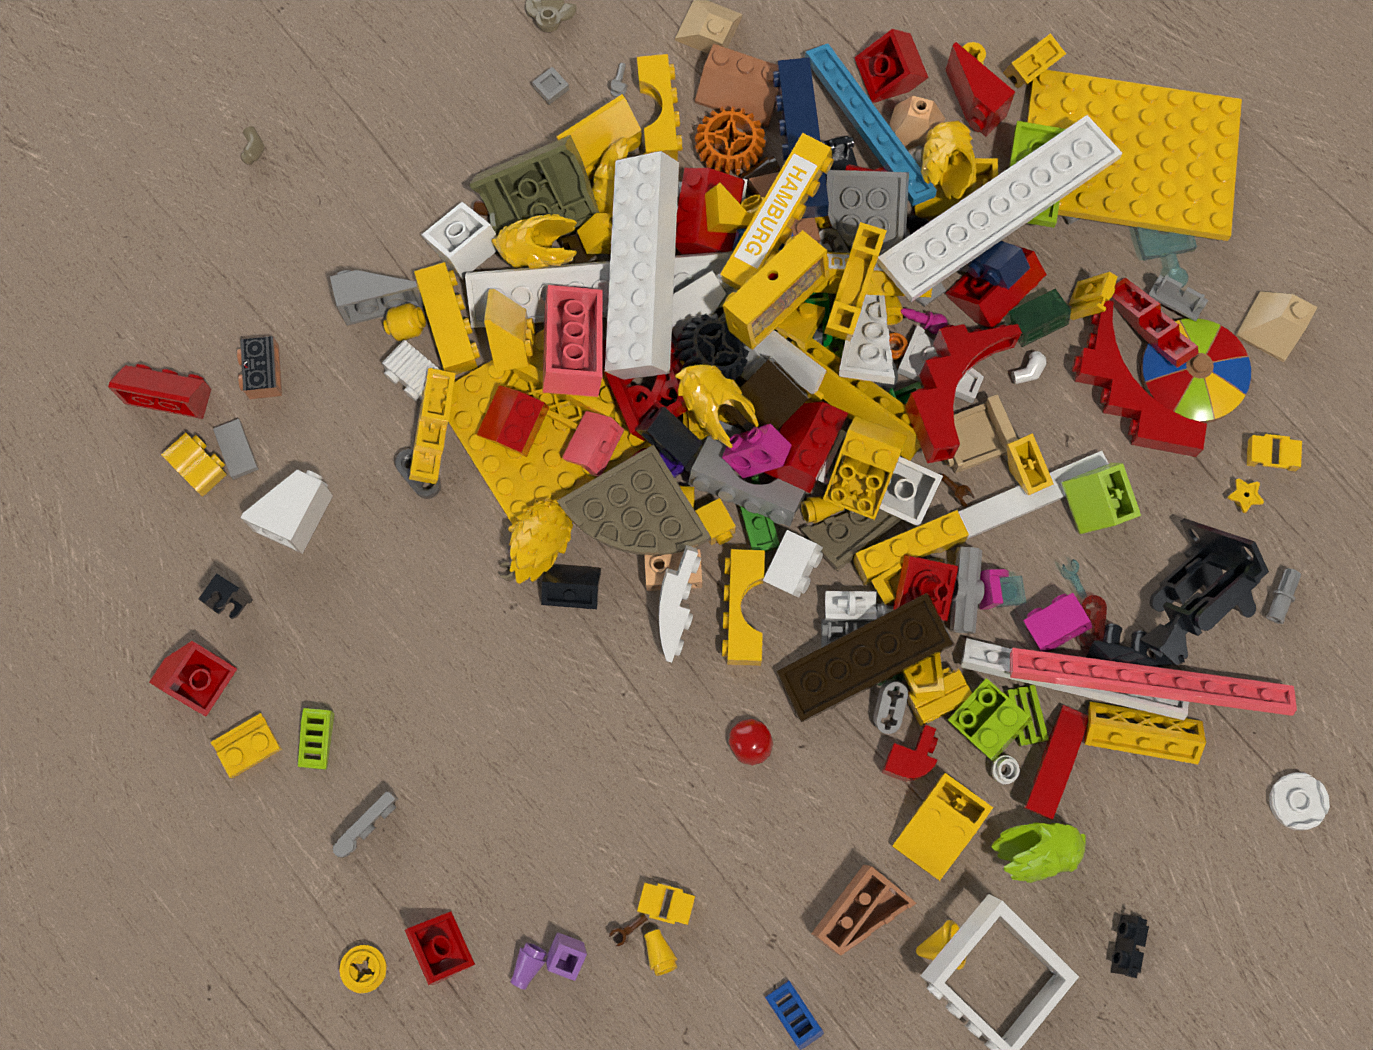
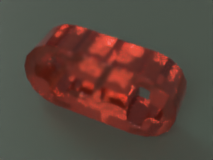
M1097 595L1086 597L1080 604L1091 621L1092 634L1096 636L1091 642H1087V637L1083 636V633L1076 637L1077 643L1085 649H1090L1094 640L1102 641L1104 637L1107 604L1103 598ZM1094 602L1095 607L1099 608L1100 611H1097L1093 619H1090L1091 610L1086 609V606Z

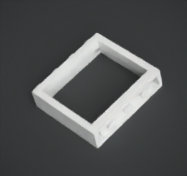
M990 894L987 895L921 974V977L929 984L926 989L938 1000L943 997L948 1002L945 1008L956 1018L960 1019L963 1017L968 1022L965 1027L978 1038L982 1035L987 1040L984 1045L990 1050H1020L1079 978L1002 900ZM997 919L1054 974L1002 1038L945 984L946 980Z

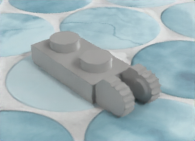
M385 792L337 840L338 842L333 845V853L340 858L348 857L357 848V839L361 837L365 840L376 829L373 824L380 817L386 819L397 808L394 803L398 798L392 792Z

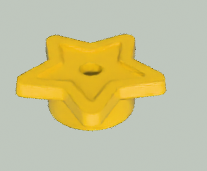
M1240 478L1235 480L1236 490L1228 496V499L1241 507L1243 513H1246L1251 505L1264 504V500L1258 494L1260 486L1258 481L1247 484ZM1244 493H1248L1249 497H1245Z

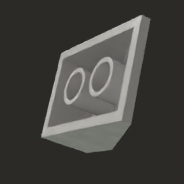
M343 270L338 272L337 275L330 276L336 306L347 326L384 317L390 308L405 303H412L420 308L425 307L415 281L359 270Z

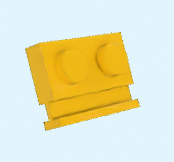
M1109 271L1078 281L1069 302L1071 309L1065 312V316L1075 320L1104 312L1106 310V307L1103 306L1104 302L1109 301L1113 296L1118 276Z
M262 713L210 742L231 779L282 750Z

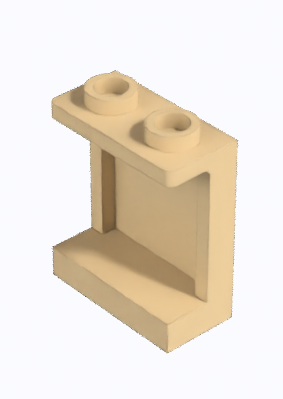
M998 394L987 398L984 404L954 415V423L960 446L953 459L944 461L948 467L952 466L954 473H958L1007 454L1006 444L1018 439Z

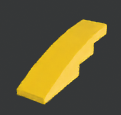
M428 368L410 467V480L436 484L438 481L456 373Z

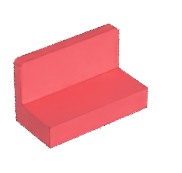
M586 411L563 455V459L567 462L581 465L591 475L599 477L603 474L624 429L609 416Z

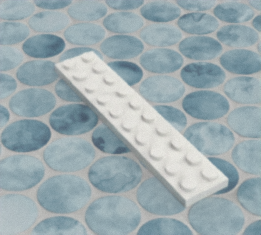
M1086 115L880 255L877 263L909 301L912 302L1120 159L1122 152L1092 119Z
M733 251L675 256L673 294L711 271H715L716 274L721 273ZM610 261L548 266L535 269L519 268L470 272L465 274L471 328L485 327L484 318L489 289H496L524 307L528 318H533L534 323L544 322L548 285L602 290V317H608ZM729 285V287L726 288V291L728 293L726 298L729 296V294H731L732 292H737L738 290ZM726 298L724 299L720 307H723Z

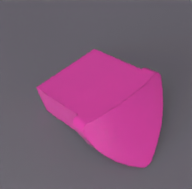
M989 569L980 572V580L984 583V596L979 604L980 610L992 609L1003 604L1000 580L1010 578L1009 570Z

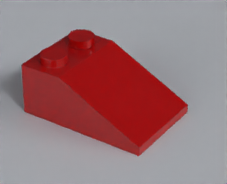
M955 42L952 45L945 71L966 121L969 122L970 127L974 131L980 132L986 137L1007 117L1015 91L960 44Z

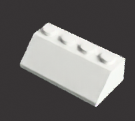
M840 431L818 481L829 484L847 432ZM900 457L879 509L916 526H920L943 476Z

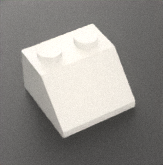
M463 202L422 234L426 242L442 261L446 263L447 267L453 270L461 279L465 278L466 273L472 272L497 251L492 242L493 239L497 238V235L491 224Z

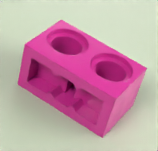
M767 424L731 436L730 442L733 447H726L722 458L742 478L782 467L792 445L771 424Z

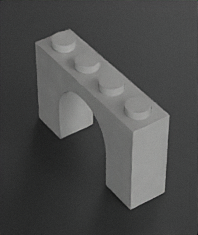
M719 420L729 438L734 434H741V429ZM709 435L691 469L688 484L694 486L699 491H706L716 495L725 502H732L742 506L751 513H758L768 517L777 524H784L790 527L806 491L780 479L765 485H755L743 481L722 458L727 446L719 440H713Z

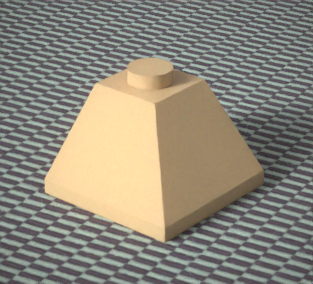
M693 0L675 37V41L707 54L710 53L713 44L728 48L743 14L708 0Z
M1260 291L1236 337L1284 362L1306 330L1317 307L1294 294Z

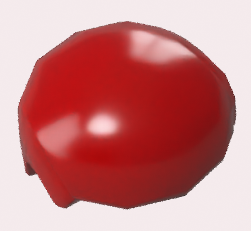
M747 719L739 721L731 729L729 745L739 762L753 766L763 763L771 755L773 739L769 729L763 722Z

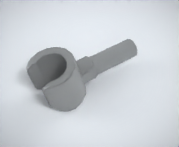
M620 63L617 76L611 82V94L616 97L621 94L624 96L628 87L627 84L622 82L626 67L624 63Z

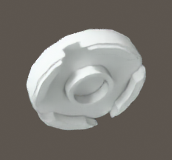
M1291 773L1281 777L1273 785L1269 795L1270 808L1274 817L1283 826L1292 830H1308L1318 826L1330 808L1329 795L1324 785L1307 773Z

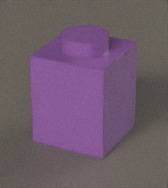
M557 932L546 956L547 970L575 981L587 955L584 942Z

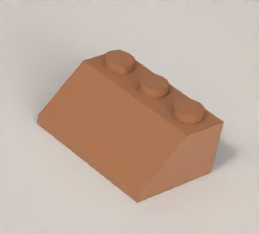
M713 44L703 68L695 103L720 111L722 106L726 111H730V108L734 106L735 112H739L744 108L746 116L753 113L754 121L760 120L761 126L768 128L776 109V95H780L779 87L774 88L773 71H777V65Z

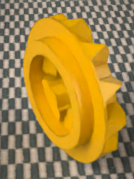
M359 945L350 949L343 956L339 969L340 977L343 984L349 990L356 993H368L377 989L384 981L387 964L384 955L375 947ZM365 960H368V968L374 972V975L364 974L358 981L360 971L353 966V963L364 964Z

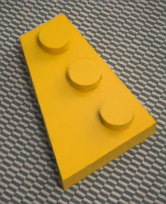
M803 302L775 329L785 339L789 337L796 341L797 347L805 351L825 316V307Z
M940 653L902 672L916 699L945 696Z

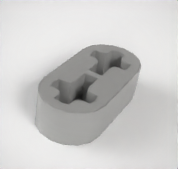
M888 679L881 685L874 712V724L885 734L895 733L900 728L908 698L907 688L897 679ZM896 686V689L900 691V694L894 695L891 704V696L887 693L888 690H894V687ZM889 709H891L890 716L894 720L893 722H888L887 726H885L881 719L887 718Z

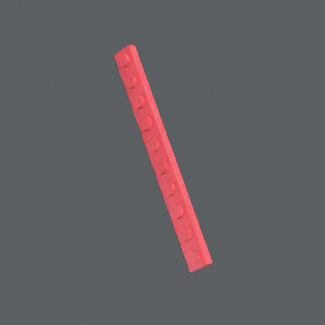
M1012 648L1010 652V678L1293 716L1297 711L1295 690L1292 685Z

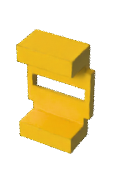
M1264 434V436L1252 435L1248 439L1247 466L1255 467L1258 463H1261L1264 467L1288 469V471H1297L1301 467V440H1292L1289 436ZM1273 439H1280L1279 464H1272Z
M644 883L637 912L650 915L649 918L671 924L678 922L688 925L695 896L683 893L682 889L660 883L657 886ZM666 889L673 890L667 917L666 919L660 918L659 915Z

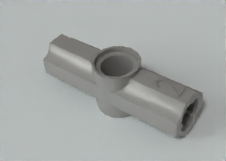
M957 547L955 565L958 566L951 600L950 631L956 633L974 634L976 632L977 608L984 596V583L980 580L982 550L979 548Z

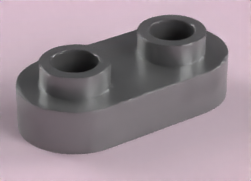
M407 449L400 452L395 461L400 475L419 497L424 499L435 497L441 489L439 477L437 483L432 484L430 489H423L425 482L410 480V469L406 468V465L412 461L413 450Z

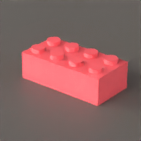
M548 285L544 313L543 392L598 397L602 380V290Z

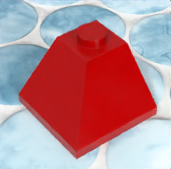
M191 641L166 657L149 683L206 717L237 671V668L194 641Z

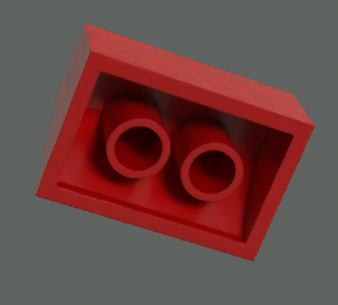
M684 168L677 210L675 247L682 255L733 251L736 233L710 232L707 229L705 194L718 183H721L741 205L745 184L743 179L711 168Z
M1020 247L1029 263L1030 269L1009 289L998 285L993 286L984 279H977L966 273L945 294L975 323L993 328L1047 274L1035 252Z
M136 364L135 367L125 365L108 385V388L126 405L198 419L204 418L211 393V388L204 381V378L198 375L189 374L188 377H184L168 369H162V372H158L142 364Z
M825 402L804 403L783 424L779 431L792 445L783 466L765 471L764 473L811 493L836 439L844 427L848 413Z

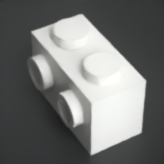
M787 530L763 581L799 597L801 593L806 592L810 585L811 578H809L813 567L817 568L823 556L821 552L823 547Z

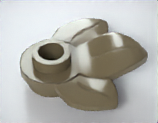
M527 0L526 11L529 16L536 19V24L542 31L553 32L558 29L561 21L569 20L575 15L576 5L564 3V0Z

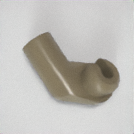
M253 126L247 127L243 131L248 144L241 154V160L247 165L257 161L264 151V144Z

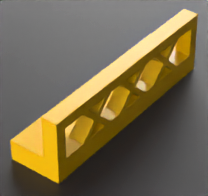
M531 364L528 367L513 369L514 374L508 382L507 388L513 389L520 378L528 382L532 392L525 394L536 399L537 395L545 394L543 392V370ZM549 393L553 395L555 404L548 406L549 410L546 416L574 431L579 426L577 422H580L584 416L581 410L609 416L612 419L615 417L614 407L593 396ZM572 405L577 408L579 416L567 419L562 416L560 408ZM557 409V410H558V414L555 413V412H553L552 410Z
M1089 702V723L1084 736L1085 745L1199 764L1206 745L1203 721L1188 718L1180 720L1142 710ZM1096 713L1105 714L1110 719L1099 718L1096 716ZM1126 718L1134 719L1138 724L1130 723ZM1154 723L1162 724L1167 729L1158 728ZM1182 728L1195 730L1196 734L1187 733Z

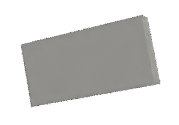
M239 419L213 429L233 480L259 470Z

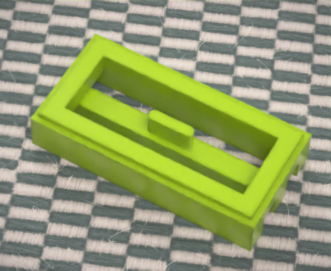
M1035 685L1006 691L1007 697L1016 705L1015 696L1019 695L1023 711L1031 717L1026 693H1029L1040 736L1036 737L1033 721H1031L1027 725L1030 739H1025L1024 731L1022 730L1017 736L1019 747L1049 740Z

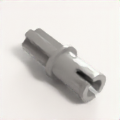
M1289 568L1284 570L1278 589L1272 593L1274 599L1266 616L1268 620L1277 624L1284 623L1291 602H1295L1294 593L1301 578V573L1297 570Z

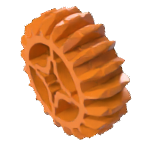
M722 106L719 114L712 110L710 118L704 116L702 124L698 125V133L695 135V142L697 143L695 150L697 153H700V161H706L707 168L715 166V170H725L726 174H730V171H735V174L738 176L741 168L748 172L750 164L755 166L758 163V158L763 156V148L766 140H764L765 131L760 129V120L754 121L753 113L746 116L744 108L739 112H735L734 106L730 108V111H726ZM732 134L733 142H731V147L728 148L727 140H729V136ZM714 149L721 150L724 153V155L718 153Z

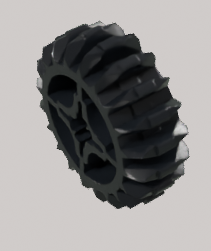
M707 313L700 317H694L689 323H686L678 335L677 340L679 343L676 350L681 353L677 359L684 361L685 364L682 369L693 365L714 366L716 364L715 366L725 378L735 380L736 377L738 378L743 373L744 367L748 363L746 357L750 351L745 349L746 345L729 331L726 317L719 320L717 314L709 317Z

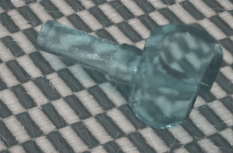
M1072 559L1071 566L1074 571H1068L1063 564L1061 574L1064 578L1071 580L1080 598L1083 599L1087 597V594L1077 575L1079 563Z

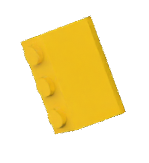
M623 94L556 137L557 140L571 135L582 158L588 179L594 177L602 157L613 143L625 137L627 138L626 145L629 146L628 152H632L642 142L641 128Z
M489 289L484 323L495 372L528 367L529 356H533L532 345H534L533 334H535L533 318H528L524 307L496 289Z

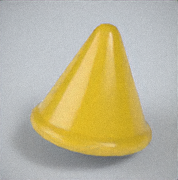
M947 920L942 927L916 948V954L933 961L960 929L958 924L953 920ZM966 958L956 968L957 970L965 966Z

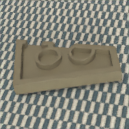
M879 509L875 520L850 511L835 518L834 516L827 518L824 522L811 527L809 525L801 529V533L808 540L823 547L821 550L823 557L838 572L854 558L855 553L870 546L897 524L900 518Z

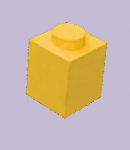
M720 498L695 510L711 536L710 545L715 543L722 545L733 538L732 534L735 533L736 526Z

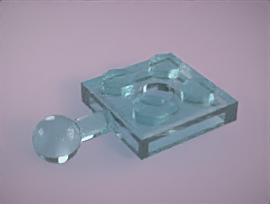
M1133 227L1143 261L1165 257L1170 270L1167 274L1168 277L1182 283L1181 288H1183L1187 284L1189 276L1186 270L1180 268L1176 254L1195 251L1197 248L1195 237L1173 232L1162 235L1155 229Z

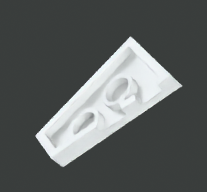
M917 325L899 366L898 374L922 383L919 374L925 361L938 355L933 345L934 340L924 333L925 330ZM971 368L958 383L955 397L973 404L984 376L974 368Z

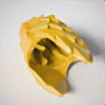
M960 121L943 122L930 129L923 151L921 174L927 184L931 181L934 185H937L939 182L943 192L949 199L952 197L956 199L961 198L966 188L970 186L974 175L975 155L971 145L973 138L970 136V129Z
M622 137L609 147L594 174L592 191L600 213H613L615 161L627 158L629 146L626 145L627 138Z
M558 214L534 216L505 226L492 242L502 258L514 268L529 266L530 269L548 267L549 265L561 266V264L572 261L577 252L564 250V248H552V243L560 236L574 231L577 222L561 217Z
M715 365L688 366L675 375L676 378L681 379L678 386V395L683 396L688 410L693 411L700 426L707 430L713 440H719L729 448L733 447L730 438L719 423L717 410L719 406L724 404L735 407L748 422L758 427L755 409L751 401L742 395L736 382L733 379L725 378Z
M547 497L545 501H539L534 503L533 506L524 508V513L516 517L517 522L508 528L512 533L509 543L511 546L510 558L512 559L510 572L515 571L516 583L518 584L525 582L529 578L531 582L536 581L544 571L547 572L551 569L559 553L565 554L567 543L571 540L573 524L557 502L561 499L560 497L555 500Z

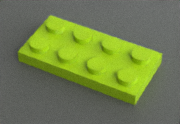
M1017 121L1009 168L1066 129ZM1060 200L1027 223L1055 228Z

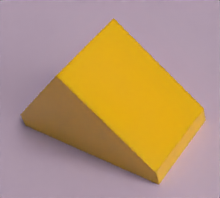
M718 183L705 194L708 231L736 233L737 229L748 227L753 217L721 183Z
M1033 433L1006 444L1009 471L1027 495L1054 485Z

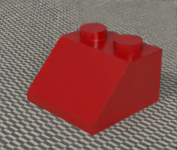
M891 29L854 57L870 99L874 103L908 93L929 78L911 33Z
M499 385L477 432V436L527 457L549 407L545 402L532 396Z

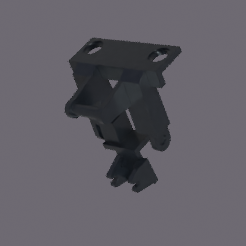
M1186 518L1182 519L1180 522L1191 543V547L1184 552L1185 557L1188 559L1159 583L1160 587L1151 595L1149 601L1152 609L1158 612L1165 610L1170 621L1165 625L1159 624L1139 639L1141 644L1145 645L1156 656L1162 657L1164 654L1173 664L1179 665V656L1184 659L1188 658L1186 634L1188 632L1199 636L1202 633L1201 630L1208 631L1212 629L1232 609L1239 611L1240 615L1246 618L1252 617L1256 612V604L1251 590L1269 573L1255 541ZM1192 529L1197 533V535L1199 536V538H1197V537L1195 536V534L1193 533ZM1244 547L1252 553L1253 557L1247 553ZM1203 586L1205 591L1198 593L1197 591ZM1175 601L1177 603L1182 604V606L1179 607L1172 603Z

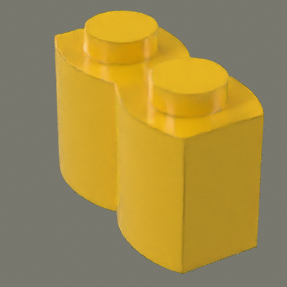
M185 432L161 455L203 497L227 475L222 470L225 464L215 454L209 456L204 451L207 446L196 434L191 438Z

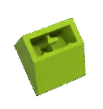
M1109 463L1061 482L1079 534L1116 526L1141 516L1123 463Z
M986 678L948 721L987 757L994 761L1032 719Z

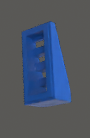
M787 981L765 997L799 1050L804 1049L824 1035L823 1030L790 981ZM791 993L793 998L778 1007L776 1002ZM795 1004L799 1005V1008L786 1017L783 1013ZM805 1014L807 1018L792 1028L790 1023ZM809 1025L813 1026V1029L801 1038L798 1037L797 1034Z

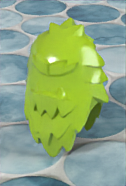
M1035 822L1005 830L1000 834V838L994 841L992 848L999 852L997 856L1000 859L1011 862L1004 866L1003 870L1012 874L1010 876L1012 880L1033 883L1056 876L1058 873L1073 872L1078 869L1077 866L1081 863L1085 853L1086 835L1080 834L1077 828L1068 824Z

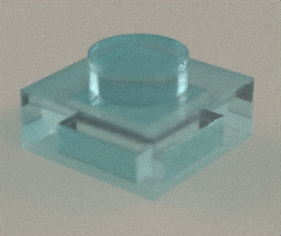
M1022 575L1000 578L1003 604L998 605L997 608L1025 605L1026 597Z

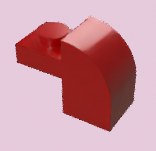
M928 725L922 728L915 750L894 743L891 746L882 773L902 781L918 780L929 773L937 763V759L927 756L928 753L933 754L938 742V738L934 736L936 728Z

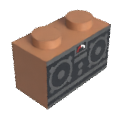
M269 336L240 339L241 349L237 350L238 363L242 365V375L238 376L240 390L244 391L249 399L282 396L279 344L275 338Z

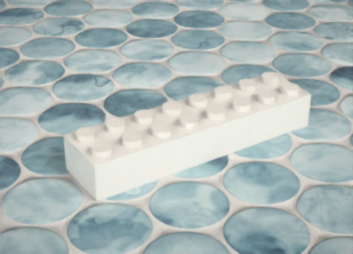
M662 151L615 161L605 372L621 379L670 374L679 162Z

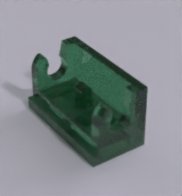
M1056 288L1008 312V316L1012 321L1009 325L1018 324L1022 332L1018 339L1021 347L1069 325L1071 309Z

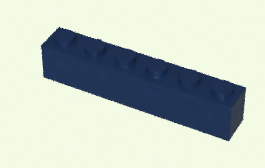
M810 57L778 60L777 71H773L774 88L779 87L780 94L776 95L777 112L782 111L783 118L779 120L780 136H785L786 144H782L783 161L787 160L802 133L821 142ZM822 173L818 180L820 186L814 197L809 196L804 204L807 207L801 219L828 216L829 200L825 173Z

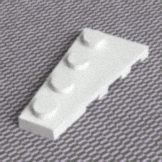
M865 295L851 341L845 340L839 369L840 377L894 385L895 375L892 366V352L889 343L890 336L887 327L884 295Z

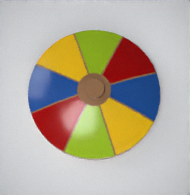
M1190 318L1175 321L1179 324L1180 333L1198 346L1199 354L1176 368L1148 343L1140 364L1143 388L1163 406L1186 418L1203 423L1218 421L1229 415L1242 402L1248 392L1251 382V364L1246 349L1231 331L1213 321L1199 318L1197 321Z

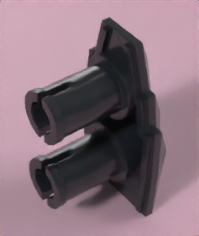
M1112 623L1105 625L1103 641L1094 640L1086 655V658L1152 667L1159 665L1158 660L1147 655L1148 648L1141 644L1139 640L1147 632L1140 630L1132 632L1131 647L1119 645L1122 627Z

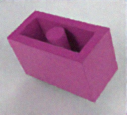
M1066 593L1057 596L1052 600L1050 606L1044 609L1039 607L1027 614L1028 618L1023 620L1041 652H1050L1092 628L1090 619L1074 593L1068 596Z

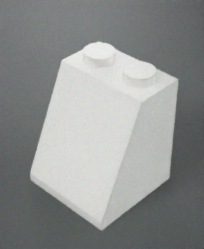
M296 470L242 514L241 519L254 532L303 554L333 495L328 490V485L321 481L322 477L310 470H307L306 474Z

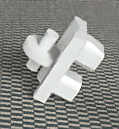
M825 591V620L874 621L877 619L876 592Z

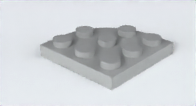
M828 171V216L833 228L837 230L848 245L852 247L860 222L887 230L879 253L881 255L906 238L909 172Z

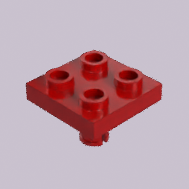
M904 555L893 610L928 593L941 619L947 621L958 566Z

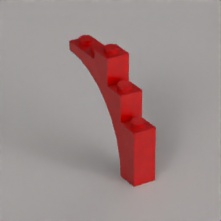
M1105 301L1103 306L1106 307V310L1091 316V324H1095L1094 332L1089 334L1087 348H1084L1081 354L1074 358L1072 372H1076L1075 382L1104 387L1100 398V403L1104 404L1103 413L1132 419L1129 426V435H1132L1131 445L1197 457L1204 450L1207 423L1186 418L1166 408L1151 397L1134 379L1125 365L1116 343L1113 326L1114 301Z
M965 324L947 325L939 329L933 342L938 356L926 360L919 374L924 388L912 392L905 406L927 464L954 458L960 446L953 410L956 387L963 376L978 362L995 353L1015 347L1022 333L1018 324L1000 325L987 330L976 329L968 333Z

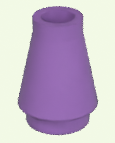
M526 942L524 948L519 950L515 970L510 982L514 986L526 990L528 984L545 964L547 952L532 943Z

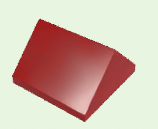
M452 911L404 930L428 985H436L475 965Z

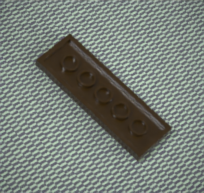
M925 593L781 668L777 673L800 721L805 722L955 644L930 595Z

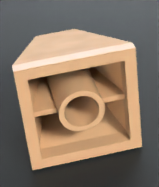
M911 96L895 105L889 126L908 151L917 146L924 147L927 143L928 131L936 125L943 123L945 117L934 101Z

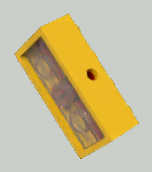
M803 230L798 235L790 237L781 251L776 255H771L757 273L751 274L737 292H732L726 298L723 308L729 331L753 350L830 277L827 249Z

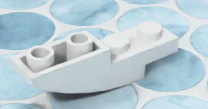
M686 545L678 570L666 568L659 597L661 643L666 661L671 663L674 655L679 656L684 644V640L680 639L683 629H689L693 614L689 613V604L681 601L682 599L687 600L692 584L688 583L691 573L696 574L701 558L697 557V548Z

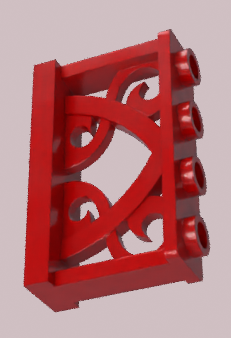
M602 339V367L632 435L645 441L635 429L641 424L647 414L656 407L658 409L666 407L676 418L688 411L683 396L678 395V386L681 379L676 378L675 375L681 372L683 365L674 355L676 348L672 341L670 374L657 375L654 387L650 391L644 386H631L630 382L634 378L621 379L605 372L606 340ZM675 389L678 395L676 402L669 406L662 405L660 403L661 398L671 400L669 391ZM641 392L645 393L648 396L647 399L642 396V400L640 402H638L636 398L637 395Z

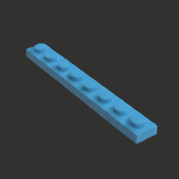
M827 43L806 51L805 58L810 57L812 70L885 170L889 172H909V203L915 206L934 198L937 192L936 188L931 182L927 184L924 181L919 165L831 46Z

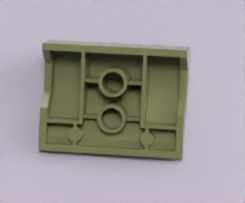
M571 135L481 172L469 184L471 189L479 193L490 213L491 226L497 236L505 226L534 216L558 214L561 217L575 220L577 222L575 227L585 224L595 213H600L582 158Z

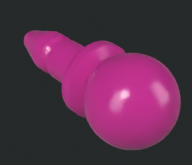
M911 308L901 309V313L907 319H913V321L921 323V328L928 329L932 334L937 335L940 328L948 325V320L943 314H933L931 311L922 313Z

